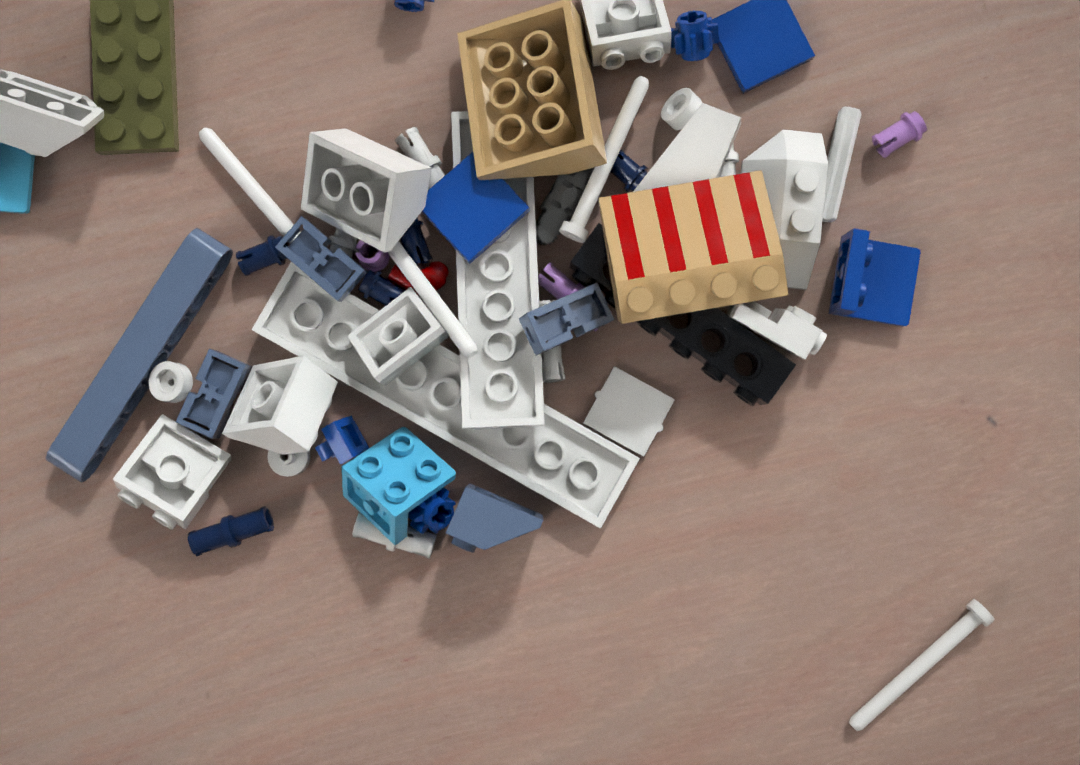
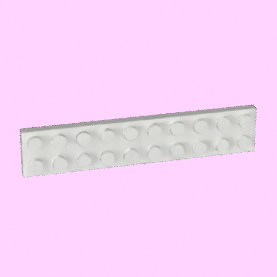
M290 262L252 328L254 332L298 357H307L326 373L599 528L602 527L637 465L639 457L545 404V426L463 430L460 356L440 344L389 384L383 385L378 383L347 335L380 310L350 293L342 302L337 301L293 262Z

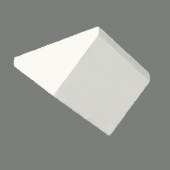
M412 287L408 288L347 335L375 380L383 385L389 384L449 337Z

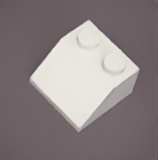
M305 356L253 365L222 434L228 438L282 455L309 452L318 437V429L325 412L332 403V395L338 382Z

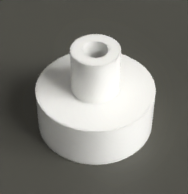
M682 88L672 94L666 101L661 111V117L674 130H681L700 107L702 101L691 89Z
M164 361L156 365L150 373V392L160 401L181 402L192 390V374L183 364Z
M268 451V463L275 473L286 477L302 473L308 467L311 458L310 451L288 454V459L285 458L286 454L282 455Z

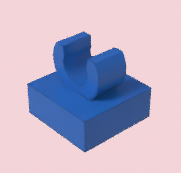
M352 415L336 420L322 428L321 431L327 441L315 447L322 462L336 456L340 465L354 459L369 449Z

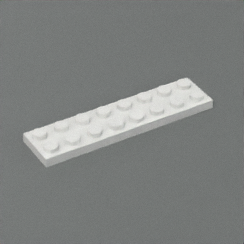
M468 111L451 112L453 168L473 152ZM534 177L503 179L529 206L530 212L471 264L456 250L458 321L475 342L478 351L475 356L468 358L459 350L463 430L545 426L542 354L535 356L519 321V318L527 312L539 308Z

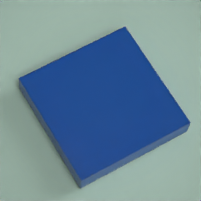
M750 0L712 19V23L718 24L719 43L717 45L743 94L811 61L815 57L787 0Z
M472 152L428 190L426 205L421 213L458 253L471 264L530 212V208L503 179L479 180L476 176L474 154Z

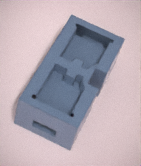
M301 216L275 248L334 299L342 302L366 275L367 271L340 248L334 253L328 249L327 246L332 241L311 222ZM303 225V228H304V229H303V230L301 231V233L294 239V237L300 232V229H299L300 226ZM294 239L288 247H284L287 242H291ZM353 270H355L356 272L350 277V279L337 293L336 289L338 290L342 286V284L348 279V277L354 272Z
M598 283L527 312L519 318L535 356L573 338L571 331H574L577 338L614 320Z
M209 349L195 378L202 382L198 393H188L176 423L212 439L220 438L231 415L232 403L237 394L242 391L253 366L217 350ZM216 357V358H218V359H221V360H223V361H225V362H227V363H230V364H232V365L238 367V369H235V368H233V367H231V366H228V365H226V364H224V363H222V362H220V361H217V360H215V359H213V358ZM185 418H189L200 424H203L210 428V430L208 431L207 429L199 425L185 421Z

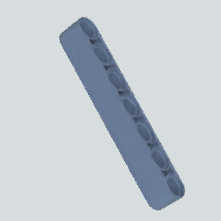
M199 228L192 230L187 235L50 446L46 455L48 462L80 482L86 481L96 471L149 389L151 371L159 363L167 361L227 268L233 256L231 248Z

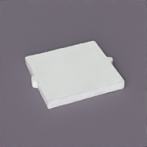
M614 366L601 391L595 392L596 400L583 424L644 457L657 432L663 431V425L661 424L675 399Z

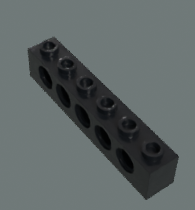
M598 223L570 261L569 268L575 271L572 277L585 287L598 283L601 291L607 294L605 297L606 302L615 308L611 281L603 274V267L608 263L603 227ZM718 308L686 313L688 324L683 329L673 327L669 322L668 316L636 322L651 335L656 336L660 332L672 342L669 344V347L681 357L688 360L690 356H693L703 363L704 366L701 370L713 380L721 383L725 379L735 386L736 390L733 393L750 406H754L756 402L760 405L769 404L796 366L791 360ZM711 331L718 335L720 347L717 352H708L703 348L701 337L704 332ZM739 354L746 355L752 362V371L748 376H742L735 370L734 361Z

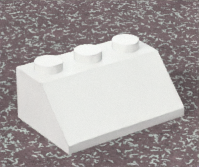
M346 128L310 132L301 210L384 253L390 252L425 208L432 168Z

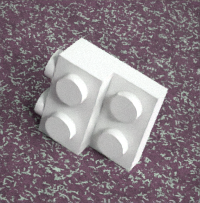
M579 0L593 67L602 65L605 69L614 70L620 68L625 61L639 58L646 63H653L660 60L664 54L670 53L672 31L663 0Z
M752 301L731 305L726 313L730 318L749 330L803 359H806L809 353L815 355L827 336L826 333L822 332L823 330L813 325L817 319L816 317L796 306L792 307L789 305L787 309L775 308L772 313L767 308Z
M162 414L113 478L117 489L121 490L117 496L136 509L141 504L155 511L152 517L171 530L174 529L176 524L186 529L208 499L209 490L231 461V455Z

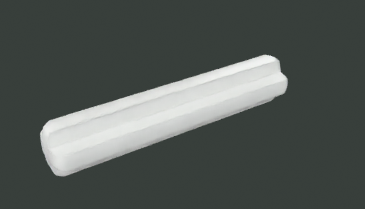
M845 106L838 112L827 157L828 169L822 222L832 223L837 219L862 115L861 111L856 108Z

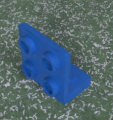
M855 228L841 236L828 314L901 327L909 325L921 254L920 249L869 240L870 231Z

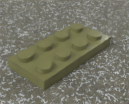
M90 0L93 102L97 107H101L104 110V118L94 125L95 152L100 155L178 152L174 0Z

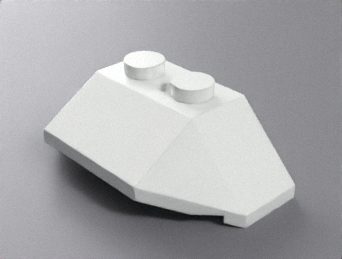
M0 69V143L25 150V152L31 155L47 157L84 135L104 118V110L101 107H97L85 95L12 71Z
M782 130L745 158L741 164L740 174L762 170L783 252L787 287L793 289H807L820 246L828 169L823 136L820 133Z

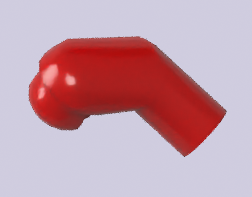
M434 261L428 267L421 269L435 290L441 289L446 283L449 270L444 263ZM395 264L388 280L405 290L410 287L413 288Z

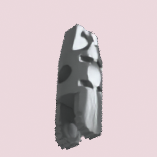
M594 168L572 174L558 175L551 191L540 206L542 212L536 221V242L539 246H542V244L545 246L547 243L551 244V242L554 243L555 239H558L557 235L561 234L559 230L563 221L570 222Z

